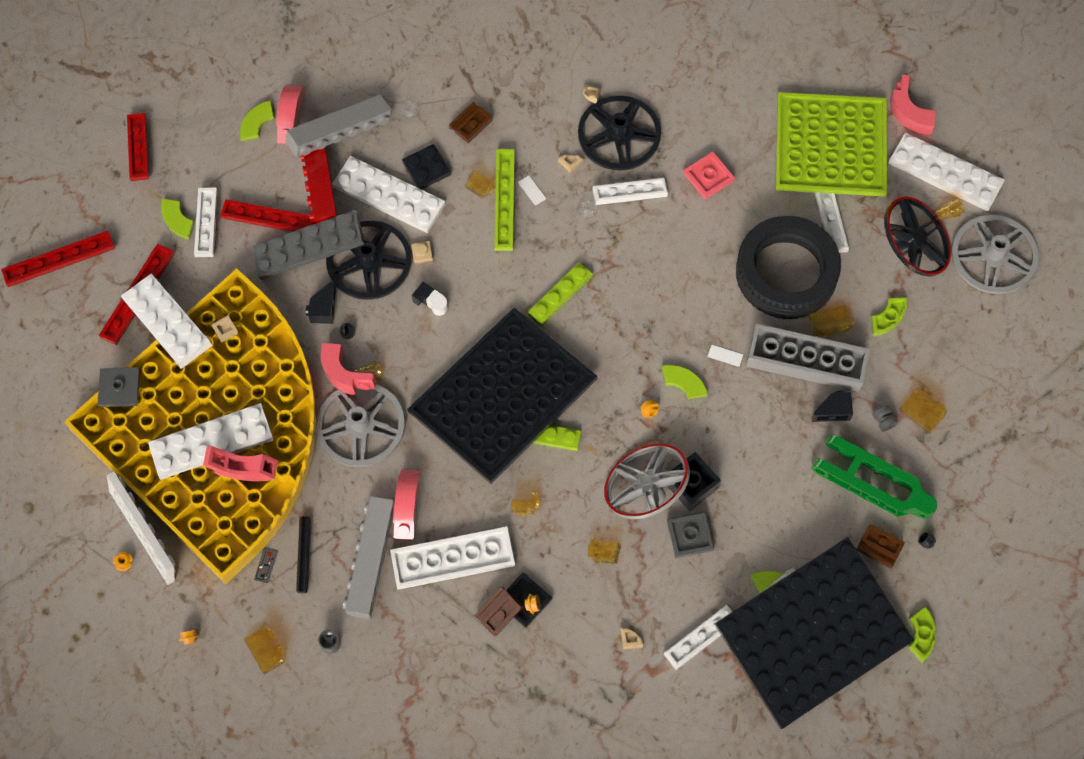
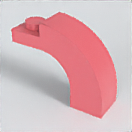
M902 75L900 82L897 81L896 89L893 90L890 99L892 112L898 122L910 131L931 135L935 124L936 111L919 108L910 101L908 96L909 76Z
M286 84L282 89L276 119V126H278L277 143L286 144L287 130L297 127L299 110L301 105L304 104L305 86Z
M322 343L321 363L328 380L335 388L352 395H356L357 388L361 390L376 389L377 382L373 373L350 372L343 368L345 353L341 344Z
M214 446L206 447L203 466L213 469L215 474L246 481H267L275 479L278 460L264 454L240 456L228 453Z
M401 469L399 473L394 505V538L414 540L415 513L420 490L421 470Z

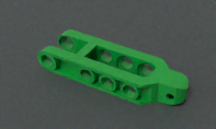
M830 434L824 444L852 462L848 471L846 472L820 458L815 459L811 467L819 476L896 517L912 514L922 519H928L933 516L937 509L936 499L923 492L918 478L839 436ZM860 464L874 471V474H880L891 480V483H897L910 490L911 494L908 500L901 501L855 477L854 475Z

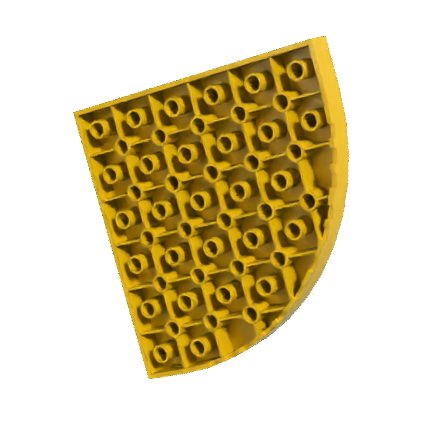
M237 268L186 313L211 342L212 346L181 369L162 345L155 340L125 367H139L138 406L99 407L97 392L64 421L68 428L112 472H115L117 477H122L125 485L225 585L260 553L273 539L290 515L301 494L310 470L317 428L316 398L313 381L302 348L293 330L278 308ZM229 316L238 334L221 343L212 324ZM261 403L273 441L241 451L235 455L256 456L264 454L278 460L275 479L267 481L238 480L215 474L213 469L202 465L160 480L148 442Z

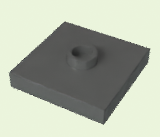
M139 367L100 368L98 406H138Z
M706 512L667 519L675 558L714 551Z

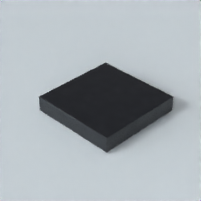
M524 572L506 590L524 607L514 619L525 629L553 600L547 592ZM529 594H532V596L538 595L540 600V611H536L534 614L525 608V599L529 597Z

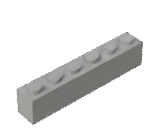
M380 94L287 130L285 142L296 158L302 155L305 156L317 149H323L332 143H338L345 138L354 137L360 132L369 131L373 127L386 124L390 120L392 109Z
M370 496L369 502L365 503L364 514H366V518L360 525L362 536L361 540L358 539L356 543L358 554L357 558H354L352 561L351 570H354L352 578L349 577L347 584L349 594L348 597L344 598L343 609H345L348 616L371 619L394 514V500Z

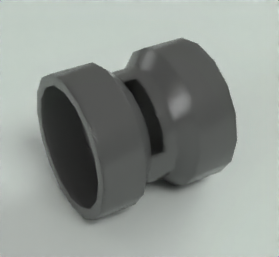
M889 405L879 408L872 414L874 419L879 422V428L882 432L892 429L899 423L897 418L892 415Z
M324 630L319 635L318 642L325 653L333 654L339 650L341 642L335 631Z

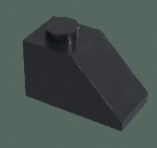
M334 282L328 283L310 298L309 305H306L305 310L310 323L333 324L336 299Z
M839 390L831 393L814 411L811 418L812 422L850 421L853 416L851 392Z

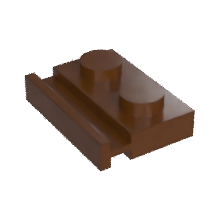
M473 101L449 124V129L455 131L459 137L469 144L493 121V116L480 106L478 107Z
M869 524L856 550L892 569L905 542Z
M501 587L474 616L495 637L524 607L504 587Z

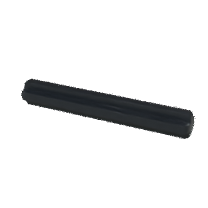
M308 516L299 518L296 591L300 594L308 592L311 519Z

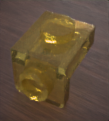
M473 170L464 187L479 197L484 198L488 194L491 195L495 189L493 184L496 179L493 177L488 179Z
M532 490L531 501L512 499L511 513H515L517 516L535 515V509H539L540 497H537L536 490Z
M591 538L587 549L588 557L596 563L617 564L621 545L618 542H603L597 538Z

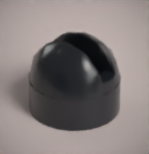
M342 324L340 327L342 338L351 339L354 337L355 328L352 324ZM346 327H348L349 334L345 332Z
M926 531L921 534L918 543L922 547L930 549L934 547L936 539L931 532Z

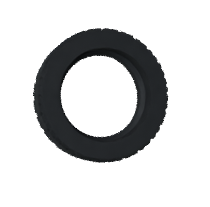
M778 216L767 219L751 229L741 243L736 263L738 286L747 301L764 314L781 319H798L799 317L809 316L811 313L820 310L822 306H825L835 291L841 272L839 249L829 233L811 220L798 216ZM776 243L800 245L811 252L820 265L819 278L813 287L805 291L789 293L776 290L766 284L756 270V261L759 253L764 248Z

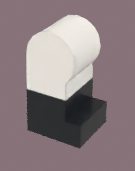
M422 282L411 295L413 303L418 306L421 303L432 309L435 315H444L448 310L447 299L425 282Z

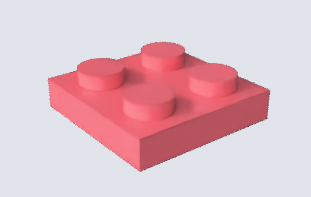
M711 152L683 171L686 178L705 200L735 181V177L714 152Z

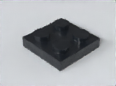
M434 144L402 159V163L416 187L421 190L451 175L450 169Z

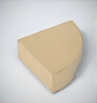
M584 85V97L593 103H597L601 89Z
M563 155L558 158V162L571 173L584 162V159L578 155Z
M620 628L623 649L643 647L640 636L628 628Z

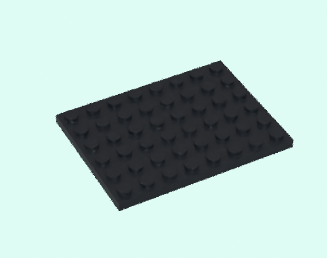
M513 308L407 410L486 481L492 484L598 379V376L521 312Z
M849 537L836 543L714 623L780 729L785 728L914 641Z

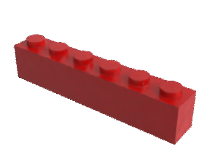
M325 147L312 151L308 155L301 156V161L305 162L306 165L302 166L304 177L308 178V181H305L306 192H310V196H307L308 206L312 207L313 210L309 211L310 219L315 224L337 216Z

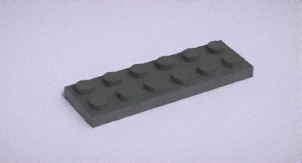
M353 210L253 245L257 273L260 280L364 245L358 212Z

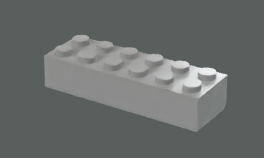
M756 324L746 367L860 392L870 349Z

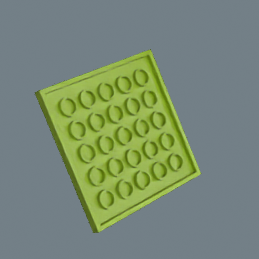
M778 92L775 190L886 197L887 98Z

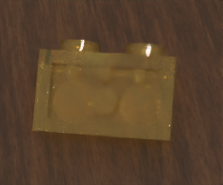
M846 305L809 314V320L815 337H827L837 331L846 332L852 328L854 323L853 317L850 318Z
M917 387L899 409L929 434L947 413L943 404L934 401L926 391L920 390Z
M262 624L260 630L244 638V641L262 673L266 674L285 663L283 659L285 653L280 644L275 645L273 639L276 637L271 628L266 629L264 624Z

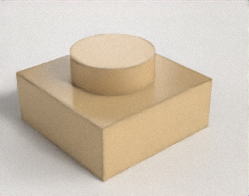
M429 241L411 244L414 264L433 261Z
M229 316L212 324L221 343L238 334Z

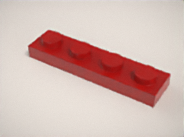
M128 114L129 178L131 181L148 180L146 114Z

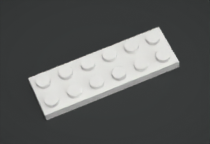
M906 132L888 163L987 212L1005 181Z
M352 156L348 158L332 183L333 188L426 233L430 231L446 205L444 200Z
M152 274L121 295L126 304L181 369L212 346L207 337Z
M260 403L148 442L158 476L162 480L202 466L206 447L214 446L228 453L236 454L273 441V437Z
M115 472L108 474L109 493L167 585L175 581L174 574L176 573L174 568L176 564L172 556H167L164 552L165 546L161 539H156L153 526L150 523H146L144 512L140 507L137 508L135 506V498L131 492L127 493L124 487L126 485L122 477H117Z
M507 526L390 550L397 590L515 566Z

